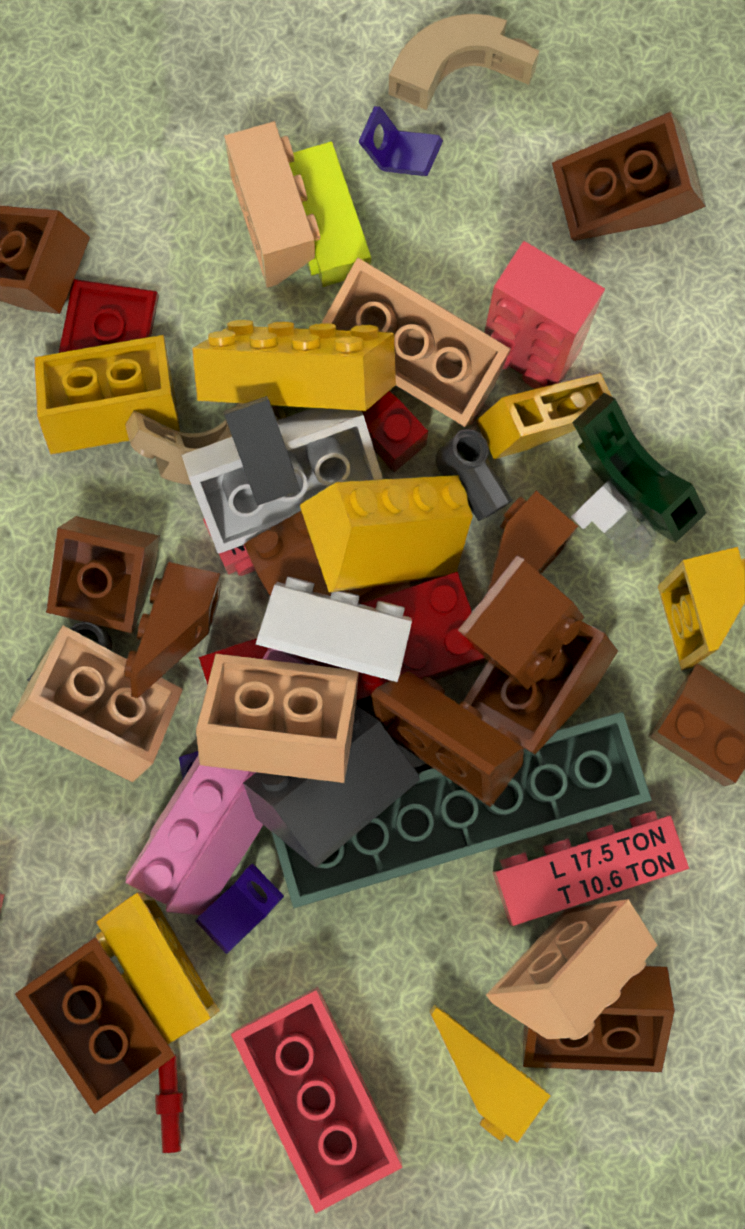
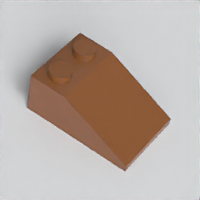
M671 111L552 162L568 229L573 241L667 223L706 207L685 130Z
M0 206V301L31 311L60 314L90 237L59 210Z
M537 490L527 501L520 496L503 516L505 520L500 525V528L504 531L499 541L486 594L517 555L542 574L568 545L578 527Z
M581 621V627L576 637L569 644L562 645L552 658V664L547 674L541 680L534 681L528 690L488 661L464 699V702L475 707L481 713L482 720L495 729L504 727L519 738L524 749L536 755L596 689L618 650L606 633Z

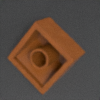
M302 511L297 512L243 543L257 575L270 596L274 584L277 582L285 584L287 577L314 583L313 592L331 596L332 592L328 591ZM372 587L345 591L362 596L371 591Z
M78 516L57 528L46 613L132 633L154 578L160 535Z
M517 555L458 631L486 660L528 690L534 681L541 680L547 674L552 664V658L562 645L569 644L576 637L581 627V621L585 617L572 600Z
M697 663L687 675L648 737L722 786L735 784L745 769V694Z

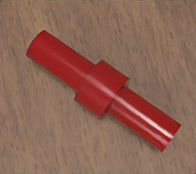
M175 1054L173 1058L158 1068L159 1093L155 1094V1110L157 1115H161L162 1153L181 1151L179 1113L184 1112L183 1092H178L177 1056Z

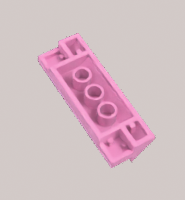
M271 648L268 649L263 657L265 660L315 665L312 662L308 664L293 654ZM198 755L150 831V839L126 875V883L166 904V912L201 915L215 902L263 826L254 815L243 784L256 772L202 766L199 763Z

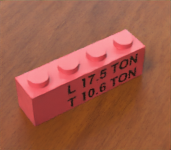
M654 810L629 818L632 827L615 832L611 824L586 832L589 841L575 846H571L569 838L543 846L545 855L529 861L526 852L500 860L502 869L492 873L509 925L515 926L689 869L671 815L658 819Z

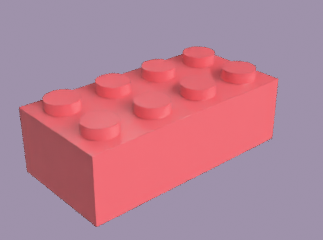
M523 241L494 285L484 332L511 348L502 369H507L509 366L521 373L523 381L534 389L561 383L581 352L605 288Z
M319 987L244 1024L231 1033L233 1041L315 1213L402 1168L401 1156Z

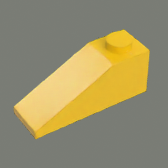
M598 373L502 397L476 421L483 437L487 441L493 459L527 451L575 431L576 429L572 422L603 393L612 395L602 374Z
M435 1004L429 1012L478 1113L483 1116L479 1124L501 1142L507 1135L518 1143L551 1095Z

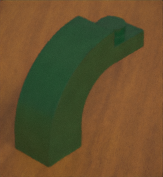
M603 393L572 422L582 440L578 448L597 476L604 483L609 480L632 504L634 513L655 531L676 543L707 513L693 484L664 468L640 444L632 432L616 398Z

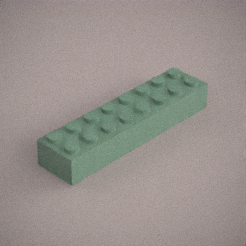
M622 711L557 731L536 755L524 749L522 767L491 807L432 768L418 772L420 780L317 867H314L273 832L272 835L294 909L652 801Z

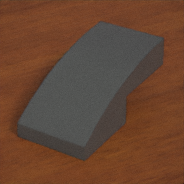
M265 396L223 411L257 506L301 491L268 397Z

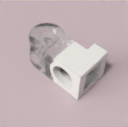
M609 480L571 516L582 529L593 522L614 542L616 554L625 562L638 563L649 556L655 546L657 537L653 526Z

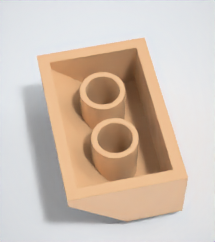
M273 121L224 135L230 176L267 288L278 285L315 258L314 241L320 240L314 214L306 215L302 202L307 201L302 177L300 174L293 176L289 163L294 162L289 138L287 135L280 137L276 123Z
M63 625L31 677L11 721L134 782L154 763L183 689L160 678L139 698L131 697L130 678L124 677L127 659Z
M216 654L196 728L200 765L344 783L352 742L359 672L350 669Z
M629 899L565 909L486 996L492 1004L546 1039L570 1038L571 1040H577L587 1035L594 1028V1020L605 1007L610 1006L620 997V990L626 982L644 969L646 966L645 960L658 945Z

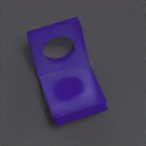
M374 106L359 139V144L380 170L417 176H428L443 143L439 135L398 131L380 106ZM380 124L383 128L384 136L381 146L377 149L374 144V131Z
M252 863L225 893L198 916L195 922L225 954H228L284 898V895ZM251 881L257 883L264 890L267 899L256 892Z

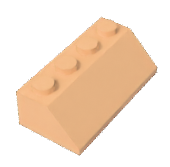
M360 258L356 259L322 323L336 325V330L351 331V328L355 326L374 325L378 327V332L394 333L396 386L464 427L474 422L494 388L511 351V348Z

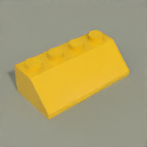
M458 475L336 482L300 504L329 592L436 579L457 572L473 517L467 501V493Z

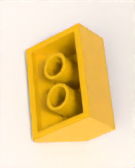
M164 335L34 357L37 417L50 455L129 441L125 424L134 410L165 426L180 431L177 402Z
M738 547L682 560L658 585L681 671L692 668L719 649L745 604V558L741 559Z
M137 892L96 922L101 930L100 933L96 934L97 940L110 958L116 956L124 970L121 973L122 977L135 996H139L148 1011L147 1014L168 1044L205 1023L220 1011L153 897L143 892Z

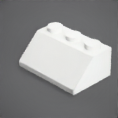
M287 577L285 584L280 582L274 584L256 645L398 682L412 624L410 617L403 616L404 607L383 601H378L376 608L358 604L360 596L346 591L332 592L331 596L313 592L314 583L293 577Z

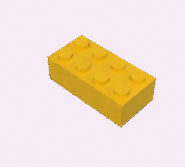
M235 320L228 322L227 328L222 331L208 334L207 340L192 348L197 401L245 404L267 396L270 404L275 406L366 411L396 385L394 333L378 332V327L374 325L355 326L351 328V331L336 330V325L330 323L314 324L309 326V329L294 328V323L274 322L268 324V327H254L253 321Z

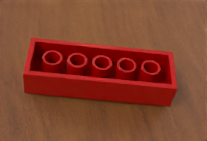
M458 572L361 603L376 608L378 601L404 607L403 616L412 619L400 675L410 671L420 679L427 676L436 680L484 664L486 660L458 631L472 613ZM257 638L199 657L207 685L216 654L263 659L269 648L256 645ZM295 655L308 664L312 662L317 666L346 669ZM359 672L356 705L359 706L371 702V694L374 690L390 680Z

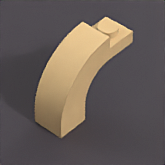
M462 14L444 18L422 29L401 50L389 74L388 95L427 110L440 82L451 72L468 66L486 67L529 85L536 70L540 50L532 48L524 40L505 37L507 20L484 14Z
M271 405L276 421L286 418L282 408ZM134 410L125 424L132 448L146 458L156 459L160 477L191 485L182 455L232 437L226 420L219 426L205 432L184 433L165 426Z

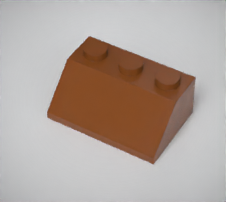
M407 671L399 676L398 682L390 680L377 687L371 694L376 719L380 721L396 743L489 807L494 804L523 765L524 747L521 746V741L515 734L504 727L495 729L482 720L481 713L475 707L464 701H461L459 704L445 695L444 689L436 681L427 676L420 679L410 671Z
M96 937L15 993L94 1114L98 1113L175 1056Z
M645 966L641 972L631 977L621 988L620 997L613 1004L604 1008L594 1020V1028L580 1039H546L524 1024L523 1067L662 1072L675 1012L668 967Z

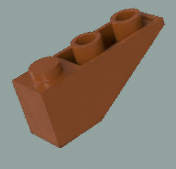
M168 562L163 578H155L150 594V604H153L151 613H144L138 627L137 639L141 640L137 651L131 650L126 660L124 677L130 678L131 697L139 698L209 634L220 598V573Z

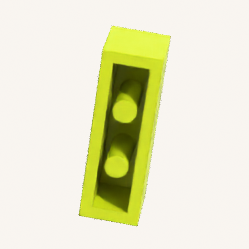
M332 141L293 152L294 162L289 163L293 176L300 174L305 186L307 201L302 202L306 215L314 214L318 225L320 240L314 241L315 258L307 263V267L311 276L319 275L322 287L345 281L357 258L371 265V255Z

